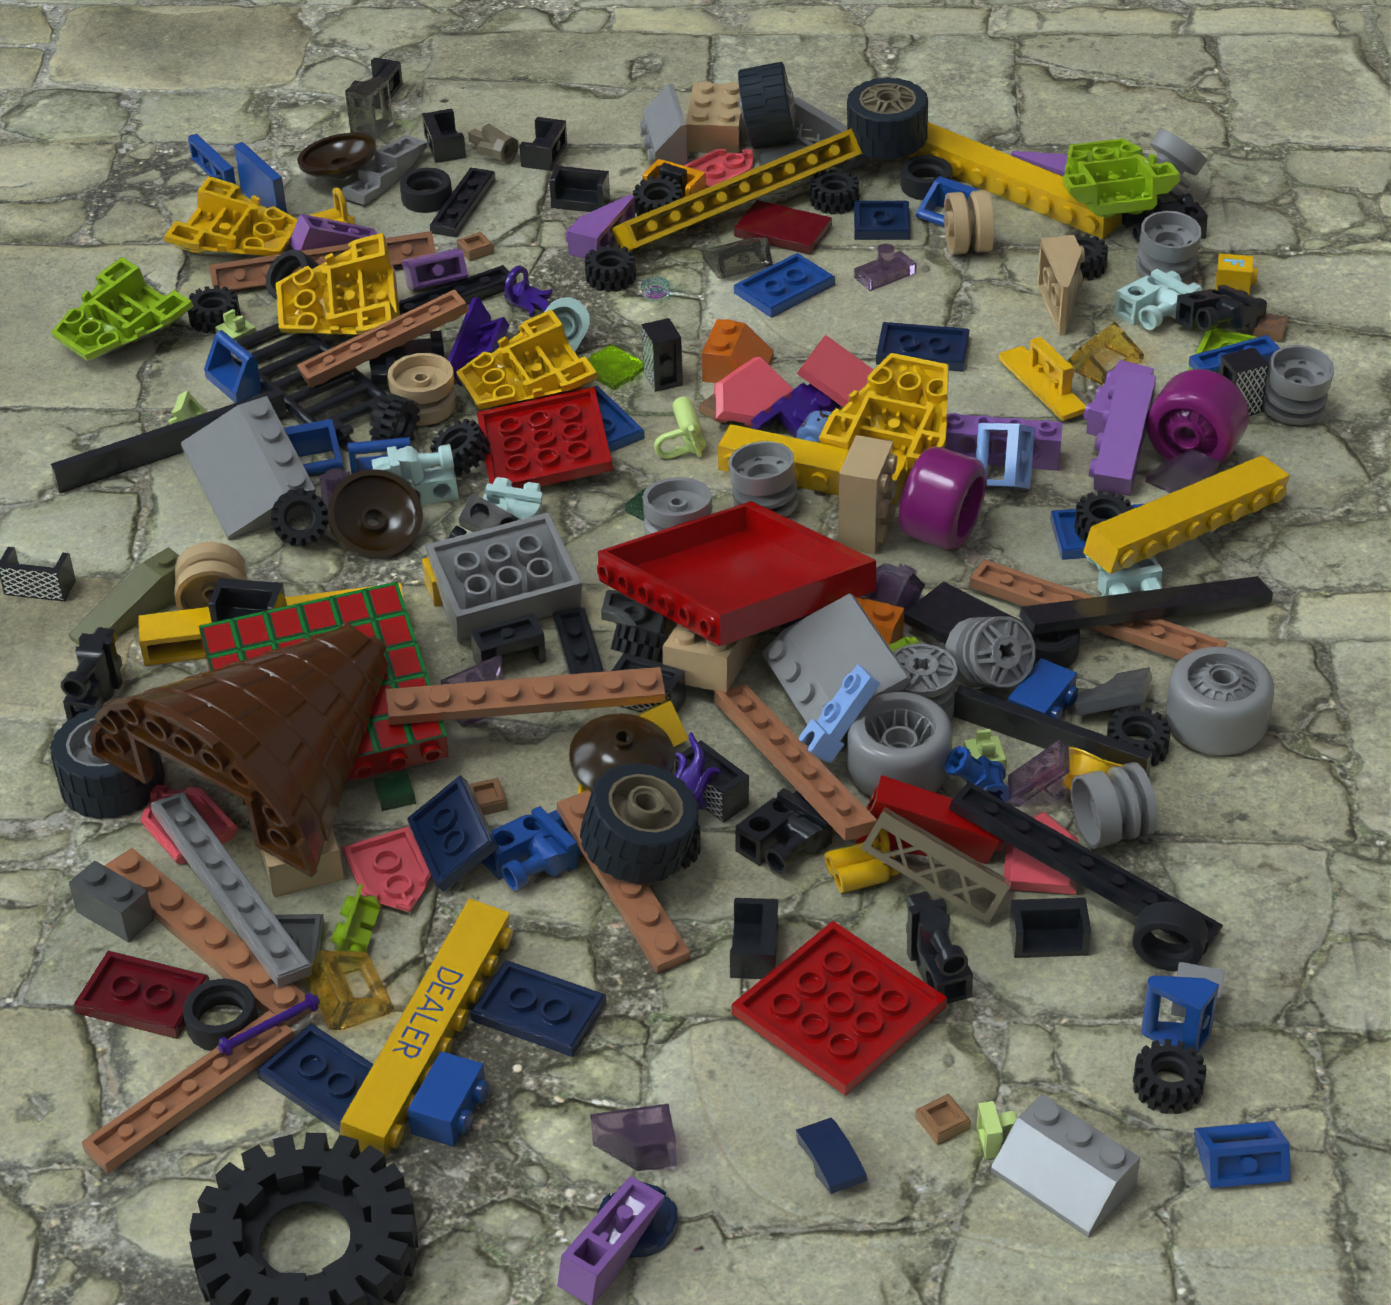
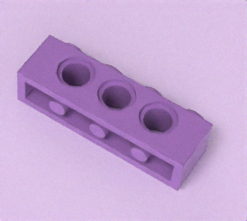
M947 414L946 449L976 458L979 423L1022 424L1035 427L1032 469L1059 471L1062 422L998 418L986 415ZM990 431L988 465L1005 466L1008 432Z

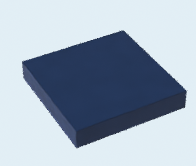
M854 201V240H910L909 201Z

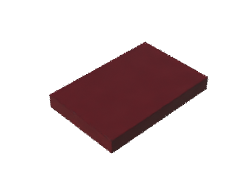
M756 200L734 227V236L811 254L831 228L832 217Z
M108 950L73 1006L76 1014L177 1039L185 1027L183 1005L187 996L197 986L210 980L206 974Z

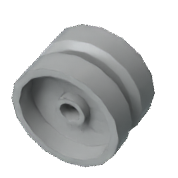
M683 477L667 478L650 485L645 489L642 496L645 516L644 534L649 535L710 515L713 509L710 488L701 481Z

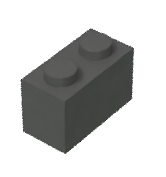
M95 860L69 881L76 912L128 943L154 921L147 890Z

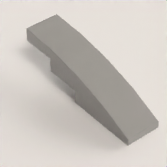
M405 135L376 150L374 162L359 169V180L342 188L345 199L366 205L396 183L427 148V141Z

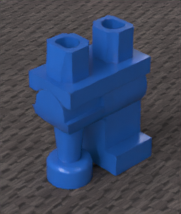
M539 806L531 810L532 815L521 816L492 830L499 848L481 862L498 880L504 878L508 886L514 891L528 884V877L541 871H545L552 876H559L565 870L571 872L578 868V856L583 853L571 833L566 832L568 828L557 810L547 813Z

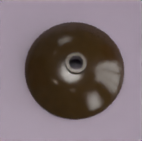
M357 132L336 134L307 146L299 154L297 162L300 170L310 176L325 179H344L366 165L374 156L377 146L375 139L368 134Z
M376 469L355 472L344 478L333 490L327 510L329 527L336 540L353 554L369 559L390 558L405 551L417 538L423 520L422 505L412 486L398 475ZM374 519L378 522V525L371 526L368 520Z
M617 713L595 718L578 730L570 745L569 763L572 773L577 781L590 792H592L599 776L604 775V772L610 768H616L617 765L633 763L650 764L671 773L674 769L675 752L669 736L654 722L633 714Z

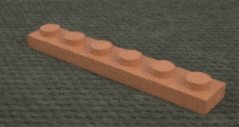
M454 289L298 364L300 374L310 388L324 384L329 379L344 372H349L366 361L376 359L393 348L403 346L418 336L428 334L445 323L457 320L460 316L469 312L467 304Z
M587 790L557 802L558 814L577 842V845L656 974L690 959L689 949L649 885L645 883L634 884L615 879L608 873L598 869L599 867L593 864L587 857L588 855L581 845L580 829L591 792Z
M269 1010L229 1039L276 1015ZM283 1022L233 1048V1054L227 1056L225 1053L221 1054L218 1047H216L82 1141L84 1152L109 1174L274 1056L295 1038L293 1030Z

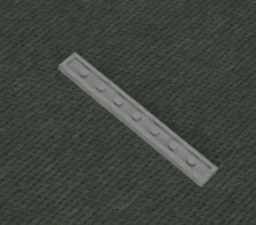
M182 792L152 802L151 809L153 815L275 985L279 988L311 976L312 965L186 794Z

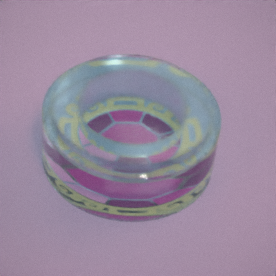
M659 276L648 277L641 283V294L650 301L663 300L670 294L669 282Z

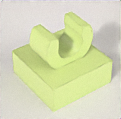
M233 309L224 313V323L215 327L216 333L223 330L235 341L256 332V327L246 321L242 315L236 316Z
M187 390L178 395L175 407L171 411L174 418L168 420V423L173 424L204 414L206 410Z
M990 729L976 731V739L964 740V747L970 750L971 756L978 759L983 755L990 761L1002 763L1006 769V757L999 737L991 736Z
M994 1101L978 1103L976 1129L985 1159L997 1157L1002 1143L1005 1142L1017 1120V1115L1014 1111H1007L998 1115Z

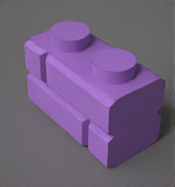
M454 248L419 256L417 259L402 260L406 284L412 290L468 278L464 254L461 249Z

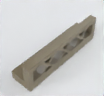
M886 807L861 847L863 851L989 924L1011 887V880ZM881 828L895 835L898 850L884 853L872 846ZM902 840L911 844L912 846L904 848ZM921 850L927 854L931 868L921 871L911 869L908 866L905 853ZM901 855L902 863L892 856ZM934 859L945 865L935 867ZM947 869L955 870L960 874L963 887L951 890L945 889L940 886L937 872ZM932 873L934 881L928 879L923 875ZM965 877L974 881L975 884L967 885ZM984 887L996 894L986 912L972 904L969 894L970 890ZM964 892L966 900L956 894Z

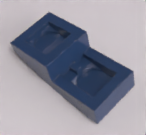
M832 1117L796 1129L798 1144L813 1161L816 1177L830 1194L868 1181L867 1174L857 1154Z

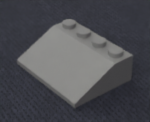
M267 396L237 405L181 442V447L228 540L271 526L273 505L278 500V497L287 493L288 490L304 488V490H311L316 494V489ZM295 506L288 512L287 520L307 514L310 510L304 506Z
M549 512L426 544V551L443 606L457 642L471 638L470 630L532 613L538 620L553 616L554 612L581 608L582 583Z
M850 593L783 629L762 652L807 725L811 719L817 721L820 718L824 706L832 701L842 687L844 678L854 670L857 664L867 669L881 683L872 697L885 693L901 692L912 680L855 596ZM847 732L841 739L844 743L840 750L841 752L847 748Z

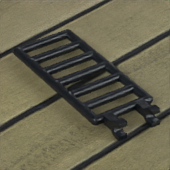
M279 323L236 340V342L247 349L282 333L279 329ZM297 333L252 352L251 354L256 357L257 363L305 342L312 345L258 369L261 387L267 393L281 389L284 394L286 409L302 424L317 422L313 417L367 393L373 397L366 402L328 418L332 419L338 444L345 452H348V443L354 442L349 436L354 433V429L346 423L368 413L375 418L372 414L374 410H378V402H382V398L388 396L356 368L339 374L324 384L312 388L308 386L287 395L284 390L305 381L300 371L275 382L271 381L268 377L292 368L332 348L315 333ZM231 353L232 360L241 367L243 362ZM351 380L357 384L304 409L299 405V403Z

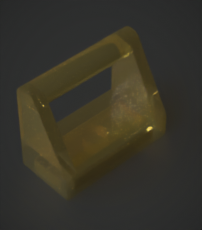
M1114 321L1079 347L1068 359V362L1073 366L1074 372L1104 386L1108 371L1093 356L1107 348L1126 357L1123 359L1124 361L1137 364L1144 359V353Z
M318 951L312 963V975L305 978L313 996L316 995L319 998L320 1004H318V1007L329 1030H345L390 1014L394 1010L390 997L368 953ZM360 970L373 998L354 997L344 975Z

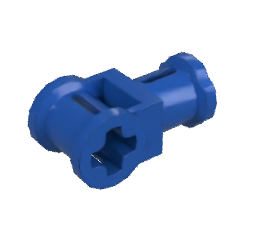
M958 746L950 752L944 765V769L949 775L959 776L966 782L973 783L1004 802L1009 800V788L1004 784L1006 771L1002 763L990 761L983 755L976 759L971 756L970 750L966 747Z

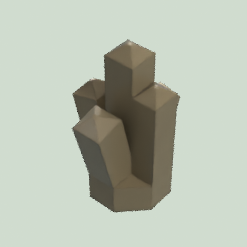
M489 123L482 127V131L474 128L468 132L469 142L476 144L478 155L488 156L506 164L514 160L519 149L518 140L506 135Z

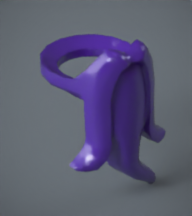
M518 265L507 276L504 297L512 305L529 311V316L533 317L535 315L534 308L542 310L543 313L549 306L547 299L551 297L553 291L552 289L541 291L530 286L527 269ZM522 273L523 281L513 285L516 277Z
M691 732L689 734V741L694 751V758L687 768L685 755L676 752L680 764L675 776L684 781L686 786L692 790L699 809L705 810L708 802L703 795L712 776L721 774L722 771L716 767H711L702 774L706 757Z

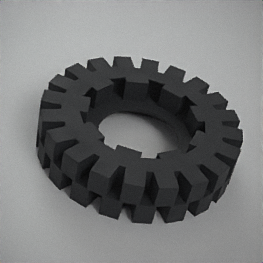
M306 1132L304 1149L296 1150L292 1134L272 1139L276 1155L268 1157L258 1144L241 1153L244 1165L243 1171L229 1162L215 1174L218 1188L206 1185L197 1201L200 1213H192L189 1229L192 1241L189 1244L200 1290L205 1302L210 1301V1305H383L382 1298L395 1304L406 1289L404 1276L412 1277L417 1262L415 1248H419L415 1211L410 1189L405 1187L404 1176L396 1165L392 1163L386 1166L385 1154L371 1145L360 1154L357 1139L339 1135L333 1148L330 1149L326 1133ZM321 1204L339 1212L349 1225L350 1241L343 1256L322 1268V1272L308 1276L306 1273L278 1272L269 1266L263 1258L260 1249L261 1237L268 1223L276 1215L293 1206Z

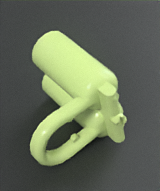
M679 397L672 404L679 429L660 435L655 440L654 450L659 457L664 459L675 458L688 452L696 454L697 457H702V451L706 447V439L695 407L690 398ZM682 436L685 446L676 447L675 450L669 452L661 450L660 447L664 441Z

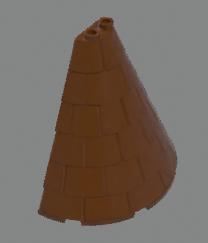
M344 623L338 629L307 638L300 643L266 651L262 655L233 662L222 668L188 676L181 681L113 700L102 707L94 716L97 723L90 729L93 755L147 784L155 776L148 748L150 747L242 798L246 803L255 846L312 878L317 873L324 843L329 839L349 771L354 768L363 734L366 733L375 699L388 667L384 656L386 647L377 637L372 636L369 638L358 631L353 625Z

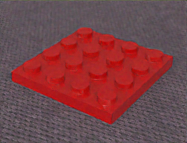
M595 387L477 412L479 426L491 445L489 446V454H485L490 484H493L497 477L508 478L512 482V487L523 489L524 484L527 482L539 483L540 487L614 471Z
M832 921L733 1002L731 1009L732 1015L846 1096L941 1013L947 1006V997L835 921Z

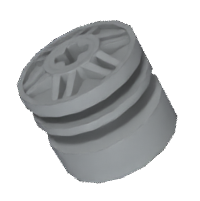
M1162 128L1158 130L1149 143L1157 152V163L1161 164L1168 161L1173 164L1180 173V182L1178 184L1185 188H1189L1191 184L1183 176V173L1187 172L1196 176L1207 162L1206 157L1198 150ZM1143 153V156L1149 159V154ZM1175 186L1169 193L1164 195L1177 199L1184 192Z
M1161 211L1146 217L1141 225L1140 246L1138 247L1136 270L1141 277L1151 276L1152 271L1159 269L1164 273L1170 271L1178 273L1182 283L1189 281L1195 273L1197 251L1199 250L1201 227L1197 221L1177 211Z
M1302 345L1285 346L1275 351L1270 358L1263 402L1265 412L1273 419L1288 425L1301 426L1312 424L1320 419L1325 410L1328 390L1331 387L1334 375V364L1330 358L1320 350Z
M761 441L744 445L733 452L729 458L731 484L733 485L734 506L752 501L784 517L795 511L799 504L797 480L795 479L794 454L789 447L778 442Z
M1013 617L968 618L959 622L952 629L945 644V651L949 652L956 661L958 669L956 680L968 687H1012L1021 683L1028 676L1035 661V643L1031 632L1021 621Z
M923 643L910 644L894 651L893 653L912 679L901 692L918 694L932 700L945 711L950 722H952L958 673L955 659L944 649Z
M1131 762L1124 764L1122 767H1111L1107 771V775L1103 771L1097 770L1076 775L1072 780L1071 801L1074 817L1084 841L1090 848L1097 849L1117 844L1121 840V836L1127 840H1134L1138 836L1146 837L1153 835L1156 831L1158 813L1155 794L1145 770L1138 763Z

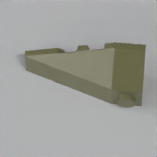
M168 547L128 572L69 633L70 639L79 645L78 639L82 633L93 634L98 627L114 629L116 635L119 636L139 624V615L155 614L176 602L175 565L180 555Z

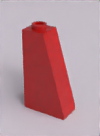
M883 775L880 776L866 807L877 820L886 807L980 863L988 864L994 851L1000 852L1005 842L949 810L952 798ZM887 831L890 851L898 850L895 835ZM868 835L856 839L855 844L865 842ZM902 840L904 848L912 846L911 844ZM921 850L905 853L927 856V854L922 852Z

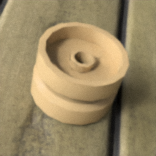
M987 190L972 191L968 201L962 192L946 194L944 201V227L947 247L951 255L966 254L970 244L976 253L991 252L994 243V217L991 198Z
M416 353L402 357L389 368L387 377L391 394L414 400L418 404L417 407H419L420 412L417 415L420 416V421L416 423L417 426L440 423L449 418L456 410L457 400L454 388V371L450 361L444 357L432 353Z
M203 542L187 548L178 557L175 565V601L178 610L209 607L210 598L219 578L247 580L245 559L239 551L227 544L218 542Z

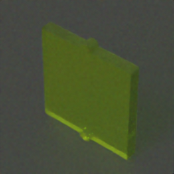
M612 344L597 353H592L591 357L588 358L598 374L596 381L612 390H616L628 381H633L634 377L644 371L643 361Z

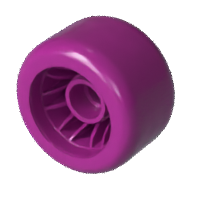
M1192 369L1181 372L1166 383L1149 409L1147 415L1149 439L1155 450L1165 460L1179 468L1190 471L1213 469L1230 457L1243 437L1249 421L1247 402L1239 388L1219 373L1205 369Z
M930 447L922 452L911 469L901 497L899 525L902 532L910 538L946 550H954L962 546L971 534L983 505L987 486V470L984 464L976 458L943 447Z

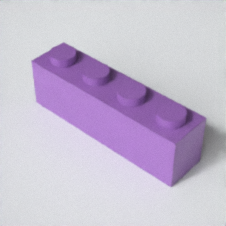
M1119 370L1117 381H1111L1108 392V399L1112 400L1110 407L1105 406L1102 416V425L1106 426L1104 433L1099 432L1097 435L1095 451H1099L1097 459L1092 458L1089 469V477L1094 478V490L1110 491L1116 494L1131 496L1147 430V415L1155 396V375Z

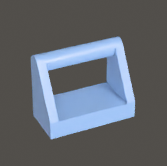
M979 423L976 459L984 464L986 470L988 468L990 431L1008 432L1004 480L987 479L986 487L1030 489L1035 427L1022 424Z

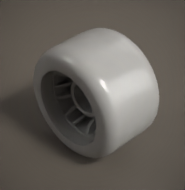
M1207 647L1185 655L1173 668L1169 680L1166 703L1168 726H1170L1172 733L1180 742L1201 753L1227 756L1239 754L1253 748L1263 739L1270 723L1274 699V682L1271 674L1258 659L1234 648Z
M891 692L870 698L847 731V767L853 782L869 796H872L881 775L936 793L949 776L944 769V765L952 751L953 730L950 719L938 704L918 694Z

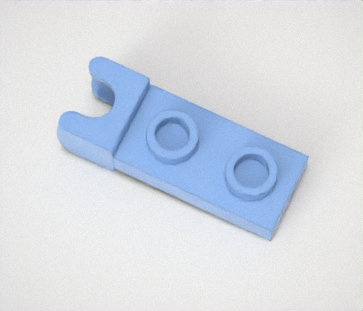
M857 664L854 670L844 678L842 687L832 701L824 706L820 718L817 721L811 719L799 736V741L809 746L808 751L827 763H831L844 746L841 739L881 683L867 669Z

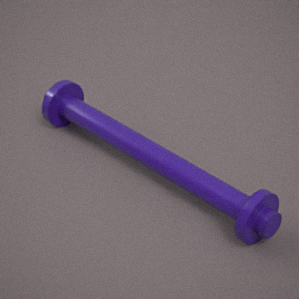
M308 993L305 995V1001L229 1040L225 1037L220 1038L219 1052L230 1056L233 1054L232 1049L308 1009L313 1012L317 1011L318 1004H320L319 998Z

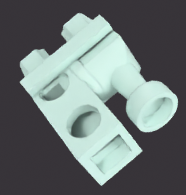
M1155 269L1151 272V276H1144L1117 290L1114 315L1133 326L1140 322L1144 328L1153 330L1168 315L1176 319L1177 295L1202 291V287L1194 282L1189 285L1182 283L1180 275L1174 271L1164 273L1159 269Z
M450 444L439 446L438 452L419 454L411 446L398 450L396 446L387 447L388 456L371 460L373 469L391 472L408 482L417 493L421 505L459 500Z
M497 477L493 484L487 483L483 499L519 519L542 514L543 492H540L539 483L527 482L524 484L523 489L512 487V482L508 478Z
M1085 554L1087 560L1091 564L1097 565L1099 570L1097 589L1102 593L1101 596L1162 589L1163 570L1160 564L1157 563L1155 556L1135 563L1129 568L1109 574Z

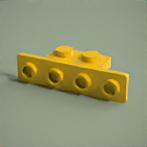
M1041 336L1030 340V352L1024 346H1019L999 353V360L1060 420L1064 421L1084 414L1086 405L1071 392L1072 379L1074 377L1073 366Z

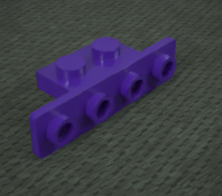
M479 297L472 298L468 307L469 312L464 317L448 358L453 367L454 378L460 386L463 385L458 379L456 372L482 352L492 353L499 348L498 341L504 336L506 337L510 326L504 317L491 321V315Z
M803 382L791 392L792 396L786 399L783 396L771 406L772 410L766 413L763 410L751 420L753 424L751 429L762 431L779 419L793 437L797 438V430L809 413L813 411H828L832 413L840 405L812 384L806 385Z

